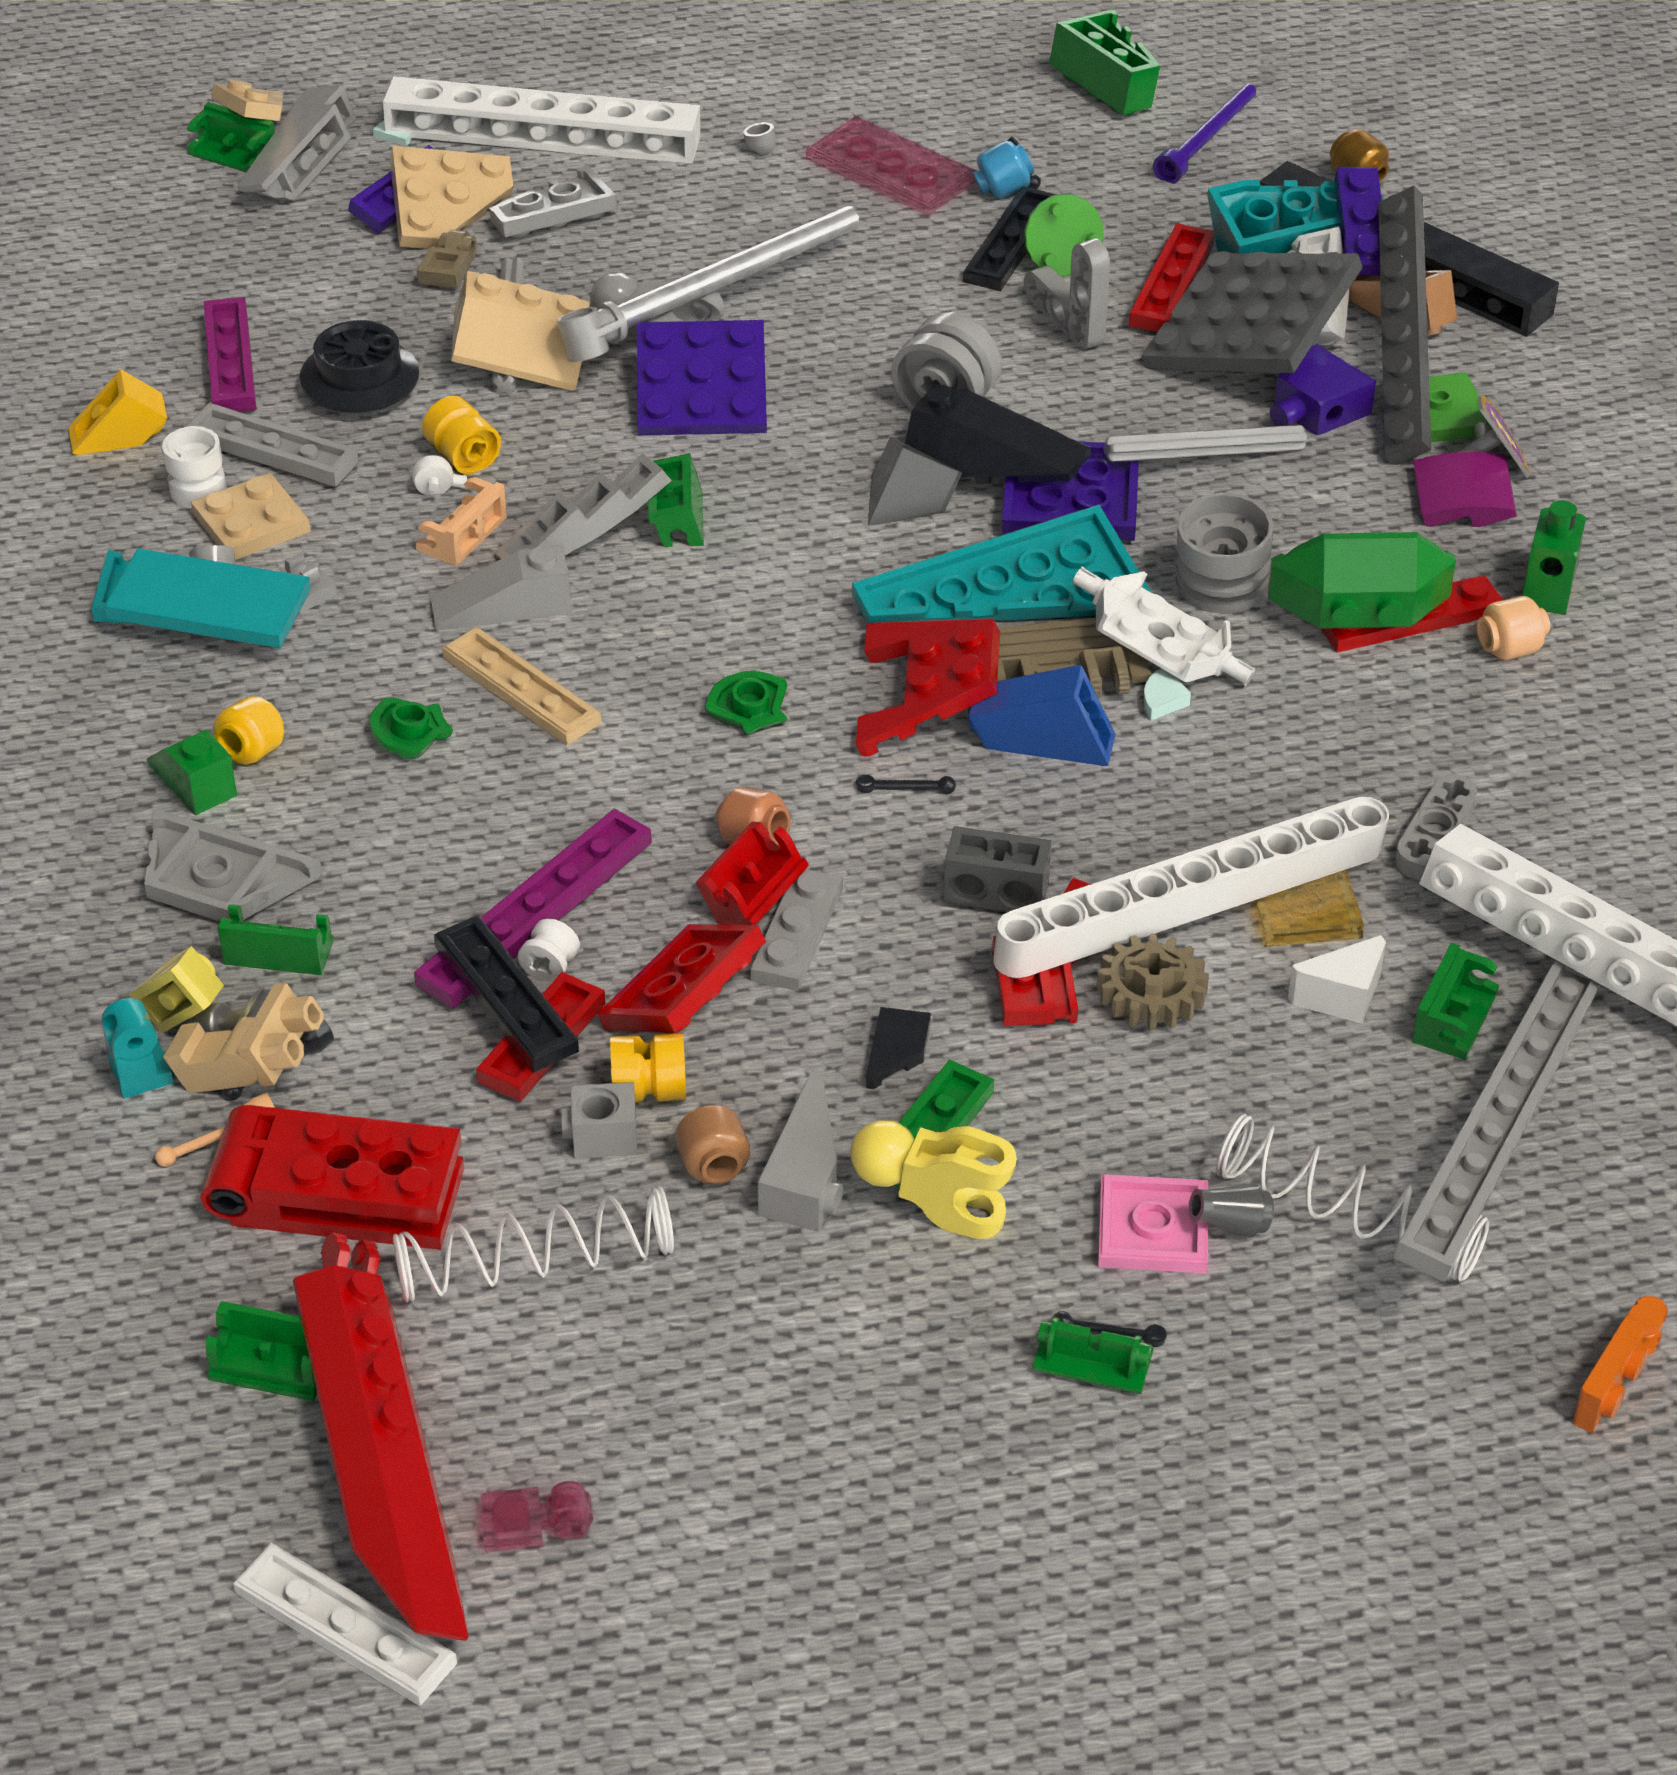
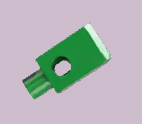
M1566 500L1554 501L1550 504L1549 508H1544L1540 511L1522 595L1534 600L1538 607L1543 608L1546 612L1566 615L1586 523V517L1583 514L1577 513V507ZM1546 561L1561 563L1559 574L1548 575L1544 573Z

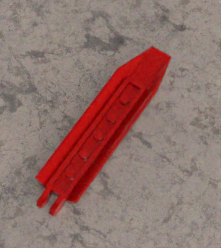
M332 1232V1234L326 1236L323 1246H321L322 1251L320 1254L322 1255L323 1268L295 1277L293 1285L351 1547L414 1633L466 1641L469 1635L456 1563L391 1298L381 1275H377L380 1264L379 1251H377V1246H375L376 1243L362 1239L355 1243L356 1245L351 1253L346 1236ZM350 1254L352 1255V1256H351V1259H350V1261H351V1266H353L352 1269L347 1268V1267H348V1263H349Z

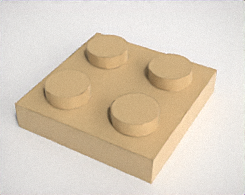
M271 473L251 478L246 482L221 491L212 492L208 496L191 501L192 514L217 545L234 548L235 560L311 532L308 517Z

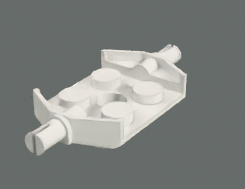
M1084 567L1078 570L1072 584L1095 596L1092 603L1096 605V630L1184 682L1194 681L1211 675L1218 677L1222 672L1240 681L1245 686L1251 680L1256 668L1232 656L1233 653L1230 652L1231 633L1229 621L1225 620L1218 632L1213 630L1200 619L1189 616L1167 603L1161 596L1143 589L1142 586L1147 576L1145 572L1114 577L1109 581L1108 579H1101Z

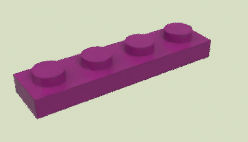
M245 297L203 301L212 404L238 412L257 410Z

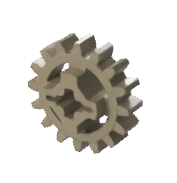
M1151 934L1148 942L1141 943L1140 939L1135 935L1130 936L1129 947L1126 948L1124 945L1116 942L1113 944L1112 955L1104 954L1102 956L1101 969H1098L1097 989L1101 990L1100 1002L1102 1005L1112 1004L1111 1015L1114 1018L1123 1014L1129 1015V1026L1134 1027L1140 1020L1147 1021L1149 1030L1156 1029L1157 1021H1164L1170 1028H1175L1178 1016L1190 1021L1193 1019L1194 1008L1202 1009L1204 1007L1209 974L1204 973V959H1193L1194 948L1192 946L1184 947L1181 950L1177 949V938L1171 937L1164 944L1158 943L1156 934Z

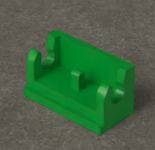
M207 102L204 105V109L190 121L187 130L195 133L199 130L198 137L192 140L187 147L188 155L246 173L275 133L274 122L266 119L243 117L227 107Z
M691 453L654 460L653 462L663 469L672 481L648 501L650 524L656 525L660 540L665 547H673L670 533L674 530L684 531L690 546H704L703 492Z
M228 905L230 919L221 918L218 925L224 965L322 976L334 942L328 915L317 914V929H305L276 924L244 922L241 906Z
M1450 943L1417 1009L1412 1043L1466 1060L1499 990L1498 984L1487 978L1477 977L1472 970H1480L1485 974L1494 975L1497 965L1486 957L1462 950L1460 945Z
M221 1301L216 1311L218 1336L208 1335L206 1338V1356L209 1366L208 1380L315 1401L317 1389L301 1317Z

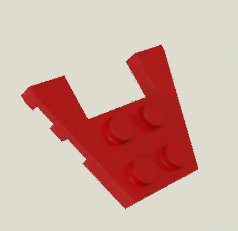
M994 618L877 622L866 625L864 652L870 663H879L908 655L904 704L858 716L855 745L861 756L869 757L879 752L876 745L895 735L902 741L916 734L917 724L938 714L942 720L947 719L997 694L1000 630Z

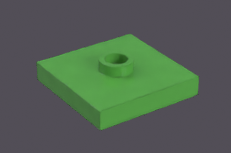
M1467 372L1429 377L1431 443L1474 437L1473 429L1480 422L1487 423L1490 426L1479 409L1477 401L1479 395Z

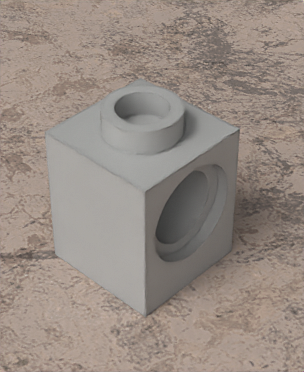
M634 1082L572 1085L571 1107L561 1108L563 1139H573L574 1158L638 1155Z

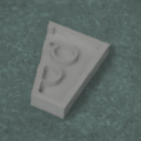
M586 165L577 169V177L565 182L563 178L559 177L548 182L549 190L542 193L526 191L490 207L491 222L504 237L520 238L528 235L533 230L545 227H563L568 221L580 218H599L605 212L618 208L616 194Z

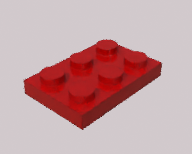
M688 924L597 1015L605 1030L629 1031L631 1033H677L690 1024L691 1017L706 1002L720 994L721 986L735 972L742 970L751 962V956L766 940L758 925Z

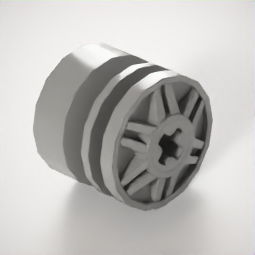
M1222 492L1202 496L1186 506L1179 516L1177 528L1176 585L1180 595L1187 602L1204 611L1220 614L1246 611L1261 602L1268 593L1274 523L1269 511L1254 499L1241 494Z

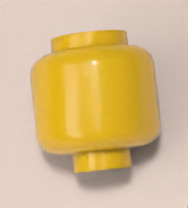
M257 696L242 698L222 710L215 718L213 726L214 738L231 755L233 762L242 765L256 763L269 755L282 743L285 733L279 711L270 702Z

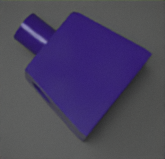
M1316 344L1309 349L1295 373L1279 374L1276 382L1274 405L1270 408L1271 420L1276 426H1288L1296 422L1311 433L1321 435L1372 414L1376 380Z

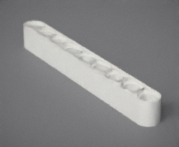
M1371 797L1353 798L1009 911L998 920L993 963L1000 973L1008 977H1027L1111 949L1116 942L1122 945L1129 943L1130 936L1135 935L1140 939L1370 862L1381 853L1389 820V811L1377 799Z

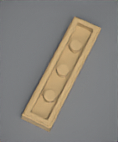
M477 626L442 647L443 658L567 746L602 723L601 712Z

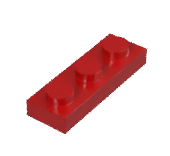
M561 972L542 993L576 1037L606 1004L604 989L565 972ZM505 1036L476 1068L477 1083L521 1102L552 1065L533 1072Z

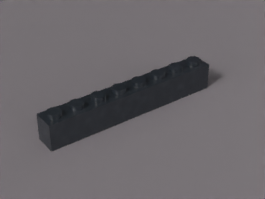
M1286 161L1261 179L1260 186H1283L1284 180H1297L1298 186L1321 187L1324 181L1332 180L1290 161ZM1424 222L1425 271L1451 270L1455 305L1525 337L1529 336L1554 315L1559 287L1558 281Z

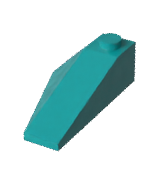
M1245 179L1211 187L1207 191L1217 252L1288 253L1292 250L1291 244L1299 235L1339 227L1341 232L1335 181H1324L1321 187L1298 186L1297 180H1284L1283 186H1260V180Z

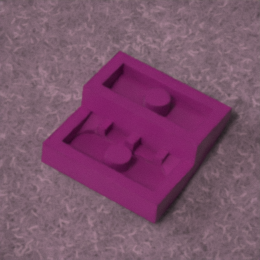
M1455 452L1413 460L1421 514L1426 527H1433L1470 516L1473 527H1482L1517 517L1505 455L1490 452Z

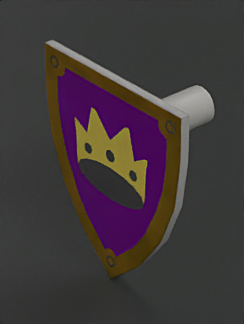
M1484 395L1477 398L1479 409L1490 426L1484 422L1476 424L1473 429L1475 440L1457 452H1489L1503 443L1524 475L1528 478L1531 475L1525 458L1499 410Z

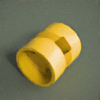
M460 396L442 398L432 405L424 416L422 423L423 435L458 472L464 475L476 473L492 465L499 455L501 436L485 418L480 416L478 411L466 399Z
M683 1033L655 1034L650 1042H644L640 1035L610 1036L612 1083L634 1082L635 1103H642L646 1095L652 1094L657 1102L686 1101Z

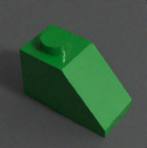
M207 729L147 758L151 768L195 815L237 796L231 755Z

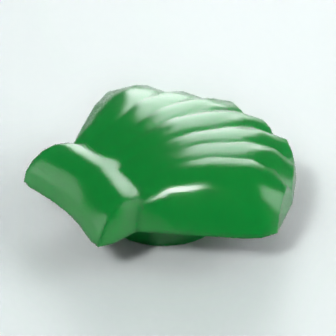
M757 670L743 671L726 676L714 684L708 695L705 709L714 719L725 724L739 726L745 735H750L762 728L787 721L786 715L780 710L787 689V681L773 674Z
M386 697L370 714V729L379 747L385 748L391 753L399 754L405 759L419 758L430 748L435 740L447 739L453 733V729L442 714L439 703L424 706L417 702Z

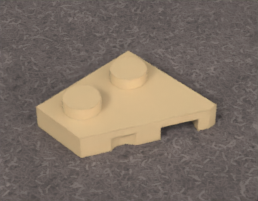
M230 79L228 85L213 83L211 99L243 117L280 121L283 102L282 92L254 89L251 83Z

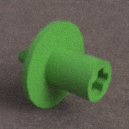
M1072 194L1053 195L1040 202L1029 215L1024 230L1025 248L1031 261L1039 268L1043 266L1051 267L1060 276L1071 275V256L1075 244L1093 238L1101 240L1102 243L1104 240L1103 223L1097 209L1086 199Z

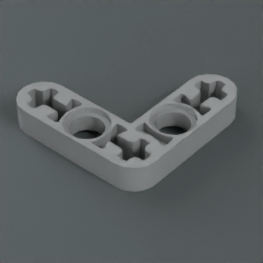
M1093 238L1075 244L1071 256L1070 285L1049 266H1043L1028 271L1025 274L1024 287L1029 300L1081 350L1100 345L1105 341L1110 258L1101 240Z
M1452 774L1440 777L1434 783L1399 840L1395 864L1403 875L1421 881L1435 843L1459 824L1466 825L1474 811L1477 795L1476 785L1470 779ZM1453 795H1456V798L1452 803V808L1448 807L1446 805V799H1450ZM1433 822L1441 823L1448 830L1443 832L1432 831L1424 825ZM1417 854H1421L1420 858L1415 857L1417 856Z

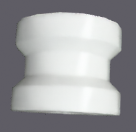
M547 918L540 920L531 931V939L527 940L518 951L520 966L530 976L552 983L561 972H566L567 962L571 961L580 949L579 938L563 922Z

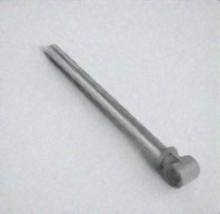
M846 206L618 306L612 301H605L596 307L574 310L558 317L557 323L568 360L570 362H579L600 356L609 350L607 342L618 343L623 341L627 336L628 328L637 325V322L647 321L857 229L859 226L857 212L851 206Z

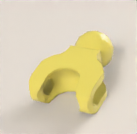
M878 1120L865 1124L855 1135L851 1144L850 1156L852 1165L861 1179L873 1186L890 1187L900 1184L898 1197L918 1205L927 1218L945 1231L975 1239H986L993 1237L1003 1228L1006 1206L1002 1194L997 1190L1002 1188L1011 1179L1015 1171L1016 1152L1010 1142L970 1126L954 1127L945 1132H934L920 1127L914 1139L909 1129L892 1120ZM987 1157L996 1160L999 1164L989 1166L977 1160ZM966 1206L986 1210L990 1216L984 1218L975 1217L970 1214Z

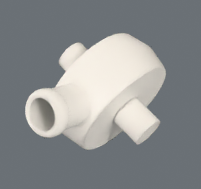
M435 455L426 456L418 460L412 472V480L415 487L425 495L445 493L451 486L465 489L464 483L467 481L466 475L454 474L449 462L443 457Z

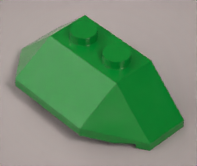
M1418 532L1323 533L1296 546L1285 555L1281 553L1271 558L1268 599L1318 628L1411 627L1451 596L1456 559L1454 554L1444 551L1436 543Z

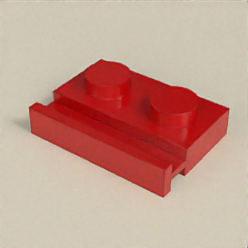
M993 936V941H992V949H991V950H992V956H993V957H994L996 936ZM1070 962L1022 978L1008 977L1000 973L994 965L1003 1026L1054 1024L1055 1019H1068L1069 1024L1077 1023L1079 1009Z

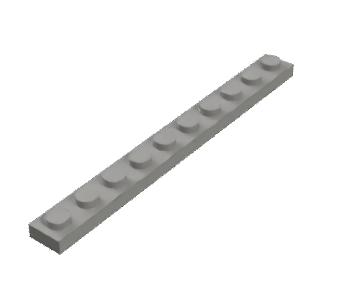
M1557 960L1554 961L1404 1232L1393 1256L1394 1259L1443 1282L1446 1281L1596 997L1601 984Z

